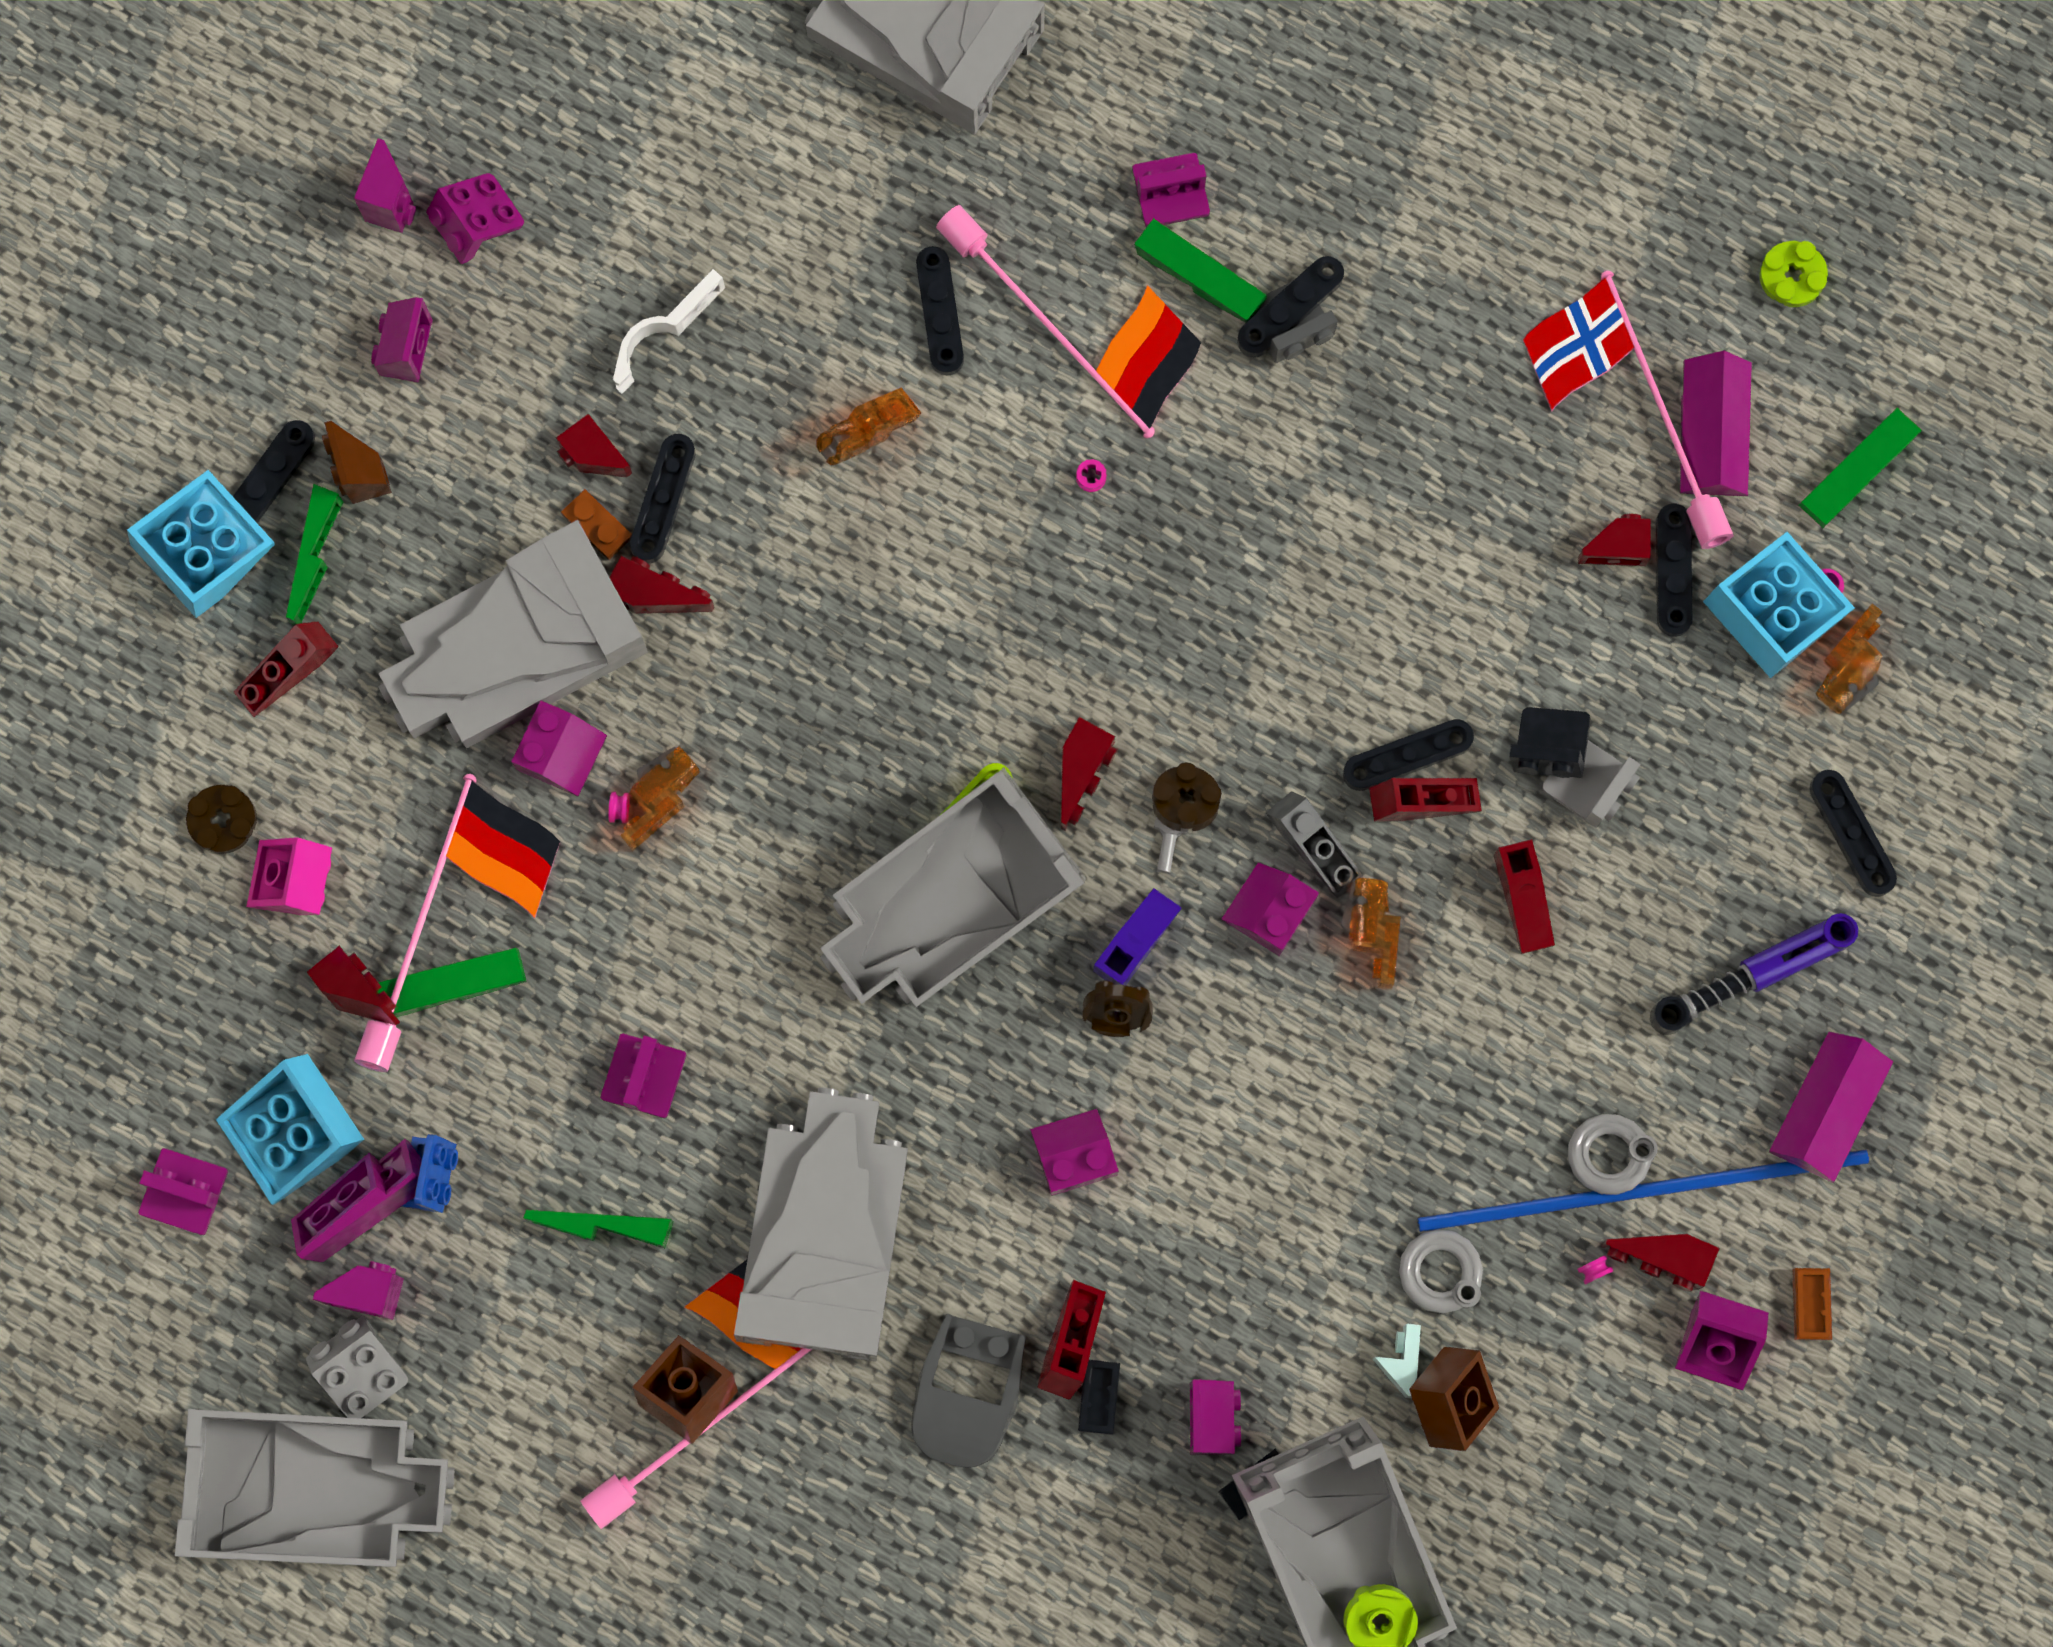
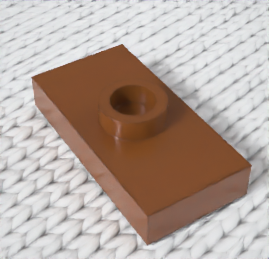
M1830 1268L1792 1269L1794 1340H1832Z

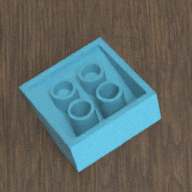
M209 470L127 529L131 547L195 618L220 601L275 545L274 541Z
M1788 532L1784 533L1721 582L1703 601L1770 678L1796 659L1855 609Z
M308 1054L283 1060L216 1119L272 1205L341 1160L364 1140Z

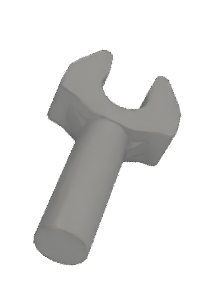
M1156 817L1154 828L1159 830L1163 837L1157 872L1170 874L1176 839L1182 834H1187L1188 829L1181 828V831L1172 830L1162 824Z

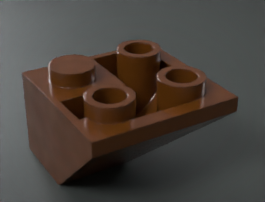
M324 422L327 434L322 435V440L327 455L331 456L332 462L335 465L331 466L330 469L336 486H339L341 495H348L352 504L392 493L384 462L379 453L334 422Z

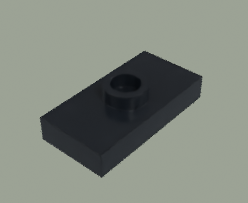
M1097 1360L1088 1361L1082 1384L1078 1431L1114 1434L1120 1363Z

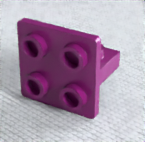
M1196 153L1138 163L1132 166L1145 227L1149 225L1153 218L1161 224L1167 225L1210 215L1205 191L1206 171L1204 164L1199 165Z
M624 1033L620 1034L600 1098L603 1101L660 1118H667L687 1057L686 1052L662 1045L657 1039L645 1035L641 1039Z
M166 1148L161 1149L153 1173L144 1170L139 1184L147 1187L138 1211L139 1215L199 1235H205L228 1175V1169Z

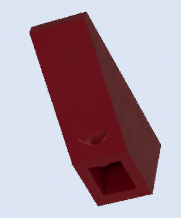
M621 556L609 577L626 609L635 614L713 612L715 608L712 599H710L711 595L707 591L697 586H692L689 589L679 584L680 579L665 571H662L660 575L650 570V565L647 562L634 556L631 560Z
M318 621L296 624L234 690V694L251 715L256 717L319 668L339 646Z
M1080 717L1065 741L1062 750L1061 829L1064 831L1067 829V823L1076 826L1085 809L1078 804L1084 793L1091 797L1093 796L1101 781V778L1094 774L1096 771L1099 772L1102 765L1109 767L1118 750L1113 747L1116 736Z
M1532 839L1499 847L1493 856L1521 954L1555 946L1542 873Z
M339 945L307 971L320 991L337 1010L392 1025L400 1023L392 1012L397 1006L384 990L378 994L377 991L382 986L369 971L365 974L362 973L367 967L355 952L348 956Z
M1689 1234L1607 1239L1601 1245L1602 1248L1610 1246L1607 1256L1615 1261L1626 1264L1629 1256L1642 1260L1639 1270L1650 1276L1659 1278L1662 1270L1667 1271L1666 1276L1674 1279L1672 1285L1688 1292H1692L1693 1288L1699 1290L1705 1286L1720 1249Z

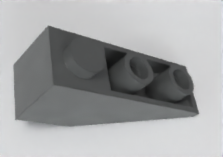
M1291 791L1266 812L1280 834L1337 898L1349 889L1353 882H1357L1363 877L1306 797Z

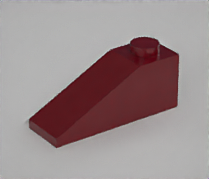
M1391 778L1369 788L1374 822L1408 821L1482 811L1477 778Z
M1076 1280L1071 1282L1044 1359L1037 1388L1070 1400L1081 1386L1106 1294L1105 1291Z

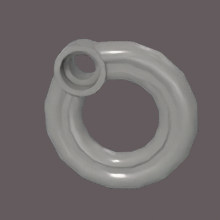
M1601 1114L1587 1119L1575 1129L1568 1144V1161L1574 1176L1586 1188L1599 1194L1618 1195L1633 1190L1645 1179L1651 1162L1657 1154L1658 1147L1656 1141L1646 1135L1634 1121L1621 1115ZM1605 1134L1616 1135L1628 1144L1630 1161L1623 1171L1616 1174H1605L1598 1171L1591 1164L1589 1148L1592 1142L1599 1136ZM1644 1146L1648 1149L1649 1154L1644 1157L1639 1156L1636 1148Z
M1436 1229L1423 1232L1409 1242L1401 1256L1399 1275L1403 1290L1413 1303L1426 1311L1444 1314L1460 1310L1461 1308H1471L1480 1300L1483 1267L1478 1251L1468 1239L1455 1231ZM1433 1251H1448L1455 1255L1461 1264V1279L1450 1291H1433L1422 1281L1420 1274L1421 1263L1425 1256ZM1463 1287H1469L1473 1291L1472 1299L1465 1300L1461 1296V1289Z

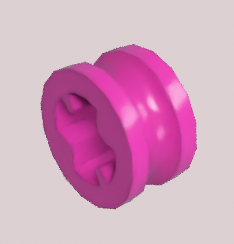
M1091 459L1082 462L1078 466L1076 480L1081 489L1087 492H1096L1105 485L1106 469L1101 462ZM1088 468H1094L1096 474L1100 475L1101 478L1100 480L1095 478V483H1087V477L1082 476V473H1088Z
M611 792L609 800L610 823H614L617 819L621 820L623 824L628 823L629 793L618 796L616 792Z
M1606 1255L1577 1269L1579 1273L1585 1275V1280L1583 1281L1585 1285L1613 1271L1612 1267L1606 1265Z

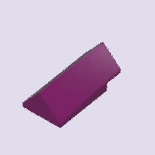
M1725 350L1683 361L1681 446L1701 494L1748 496L1752 363ZM1680 461V493L1694 494Z
M1828 1032L1769 1153L1834 1183L1893 1061L1863 1038Z
M402 1140L380 1160H377L369 1152L291 1219L297 1256L305 1260L324 1262L415 1197L422 1159L408 1140Z

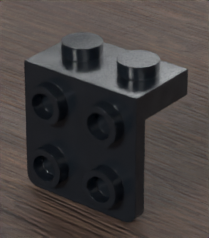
M1525 708L1522 711L1517 744H1511L1509 758L1513 771L1525 775L1539 774L1560 778H1583L1591 723L1590 715L1582 711Z

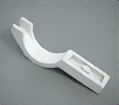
M712 270L667 317L656 316L643 319L630 328L621 343L613 376L616 389L621 394L634 382L630 370V357L634 347L643 338L654 333L668 332L679 336L725 289L723 277L715 270Z

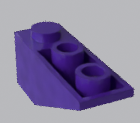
M1153 888L1096 961L1093 972L1104 980L1113 982L1115 985H1127L1182 908Z

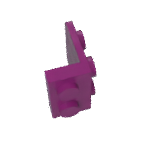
M490 173L438 188L426 210L430 222L437 228L446 241L449 250L454 253L460 264L467 263L473 259L483 241L519 230L524 224L523 217L497 179Z

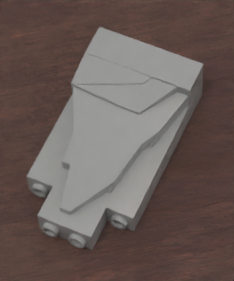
M807 0L818 8L813 7L805 20L808 38L975 135L992 110V96L1019 55L1023 53L1027 56L1043 33L1045 4L1039 0Z
M578 520L549 534L506 560L507 566L503 571L400 624L405 635L399 637L410 657L378 673L383 681V684L379 685L378 688L387 704L394 702L399 713L393 716L403 733L409 731L415 739L451 720V723L446 725L455 743L462 741L467 749L535 713L541 700L552 704L648 653L640 632Z
M1002 768L833 894V897L836 899L833 906L844 920L850 918L853 923L820 947L824 953L820 958L831 973L837 970L844 980L841 986L852 1001L858 999L863 1004L881 989L896 980L899 985L895 989L906 1004L912 1001L915 1007H917L1083 885L1086 877L1007 770Z
M818 1088V1092L810 1091L803 1133L797 1132L798 1127L788 1124H777L776 1129L768 1128L743 1292L740 1294L734 1336L736 1342L764 1346L778 1344L840 1353L841 1357L876 1362L908 1148L901 1147L902 1142L890 1139H881V1144L874 1143L879 1101H873L872 1095L853 1093L852 1097L838 1096V1090Z
M188 1409L185 1446L188 1449L182 1514L177 1524L175 1556L397 1567V1560H404L406 1538H399V1531L443 1533V1525L450 1526L452 1504H445L446 1489H453L455 1468L448 1467V1459L405 1457L406 1450L413 1451L414 1429H408V1421ZM415 1482L426 1485L424 1495L419 1497L415 1491Z
M1364 1416L1232 1475L1246 1511L1261 1539L1305 1647H1355L1349 1640L1344 1628L1345 1609L1359 1587L1377 1584L1391 1585L1400 1589L1409 1597L1418 1618L1417 1631L1414 1639L1407 1647H1426L1425 1643L1441 1640L1449 1632L1457 1629L1382 1442ZM1379 1614L1374 1617L1372 1622L1375 1624V1629H1380L1382 1624L1389 1623V1619L1384 1614Z

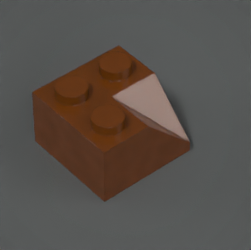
M680 1335L677 1336L632 1387L638 1405L691 1444L695 1442L738 1393L733 1373Z
M1443 1347L1409 1389L1429 1447L1466 1451L1499 1410V1405L1480 1350Z

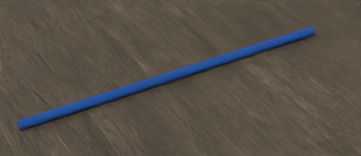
M1867 1150L1849 1152L1842 1167L1868 1164ZM1787 1161L1638 1184L1633 1190L1618 1195L1599 1194L1591 1191L1420 1217L1417 1220L1419 1231L1422 1232L1809 1173V1171Z

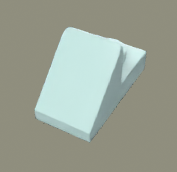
M1406 1324L1403 1326V1332L1397 1331L1395 1353H1401V1359L1374 1357L1372 1359L1405 1398H1411L1409 1389L1417 1380L1421 1325Z

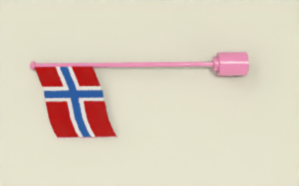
M1604 271L1601 275V281L1582 298L1543 320L1523 339L1551 412L1572 392L1607 373L1634 350L1696 497L1690 502L1691 506L1686 512L1702 549L1719 546L1734 536L1721 503L1717 497L1701 494L1611 278L1614 274L1611 271Z

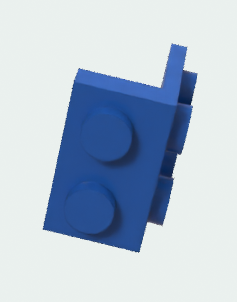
M428 1134L427 1138L412 1136L411 1145L421 1157L422 1162L415 1197L401 1207L443 1213L444 1206L449 1203L451 1198L449 1180L451 1170L456 1168L458 1162L457 1144L433 1134Z

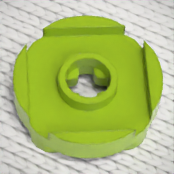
M1786 241L1774 246L1764 257L1759 272L1760 283L1767 296L1788 307H1801L1813 302L1826 286L1828 269L1823 256L1816 250L1814 244L1809 241ZM1790 266H1794L1796 270H1801L1802 274L1798 277L1799 281L1794 282L1792 277L1787 278L1785 276Z
M1377 1584L1359 1587L1344 1612V1628L1349 1640L1355 1647H1407L1414 1639L1417 1631L1418 1618L1409 1597L1400 1589L1391 1585ZM1379 1614H1384L1389 1619V1623H1384L1380 1629H1375V1624L1372 1620Z

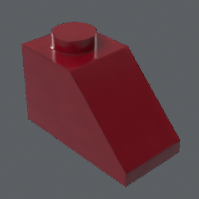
M589 414L556 437L560 447L556 452L568 468L574 464L578 471L583 473L628 477L632 474L628 462Z
M1624 514L1621 518H1616L1582 549L1578 556V564L1646 567L1651 558V519H1641L1639 514Z

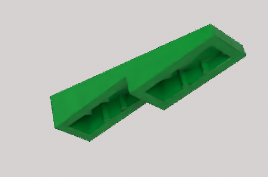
M1154 218L1134 244L1137 255L1191 286L1195 294L1245 323L1257 313L1267 299L1265 293Z
M1896 408L1798 506L1824 528L1922 430L1899 408Z
M314 483L286 618L293 626L302 623L328 568L318 556L344 503L338 493Z
M513 948L406 975L396 1003L397 1007L393 1013L396 1017H400L455 1000L462 1001L527 982L519 949ZM398 977L378 982L382 986L378 990V994L384 990L391 998Z
M526 1210L523 1217L528 1222L593 1242L599 1228L664 1249L666 1248L674 1223L672 1219L539 1210Z

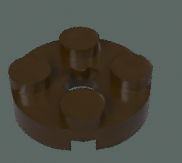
M1181 763L1178 767L1170 768L1162 773L1156 780L1152 794L1153 811L1158 820L1172 830L1181 831V828H1192V831H1199L1209 826L1216 818L1222 792L1215 779L1209 773L1196 768L1192 763ZM1188 793L1192 795L1194 803L1191 804L1185 801L1182 804L1179 802L1180 794Z
M210 786L199 792L188 803L186 815L188 832L191 838L205 850L217 854L234 852L247 843L253 830H255L257 824L255 806L250 798L235 786ZM220 810L224 814H230L231 816L230 819L226 820V827L221 828L218 823L213 824L212 819L217 817L216 812Z
M1100 981L1095 984V990L1089 992L1084 998L1083 1020L1085 1023L1087 1020L1092 1023V1030L1106 1036H1130V1030L1139 1027L1140 1032H1142L1152 1022L1153 1004L1149 998L1150 992L1144 987L1115 985L1111 981Z

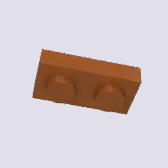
M586 489L561 511L562 516L570 523L576 520L579 521L590 543L608 560L631 540L632 534Z

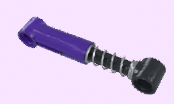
M1838 913L1832 915L1830 918L1741 961L1738 971L1734 973L1727 972L1724 978H1715L1710 985L1702 984L1701 989L1697 991L1690 990L1688 994L1665 997L1650 1012L1651 1026L1660 1034H1675L1684 1026L1692 1023V1019L1697 1018L1698 1013L1704 1010L1709 1012V1008L1718 1003L1722 1006L1723 1001L1729 998L1735 999L1734 996L1743 991L1747 994V989L1749 988L1754 992H1759L1841 952L1857 939L1859 930L1857 923L1847 914ZM1831 926H1838L1844 931V941H1837L1831 936ZM1819 940L1820 945L1794 957L1792 952ZM1663 1008L1674 1010L1677 1015L1676 1024H1668L1662 1019L1661 1011Z

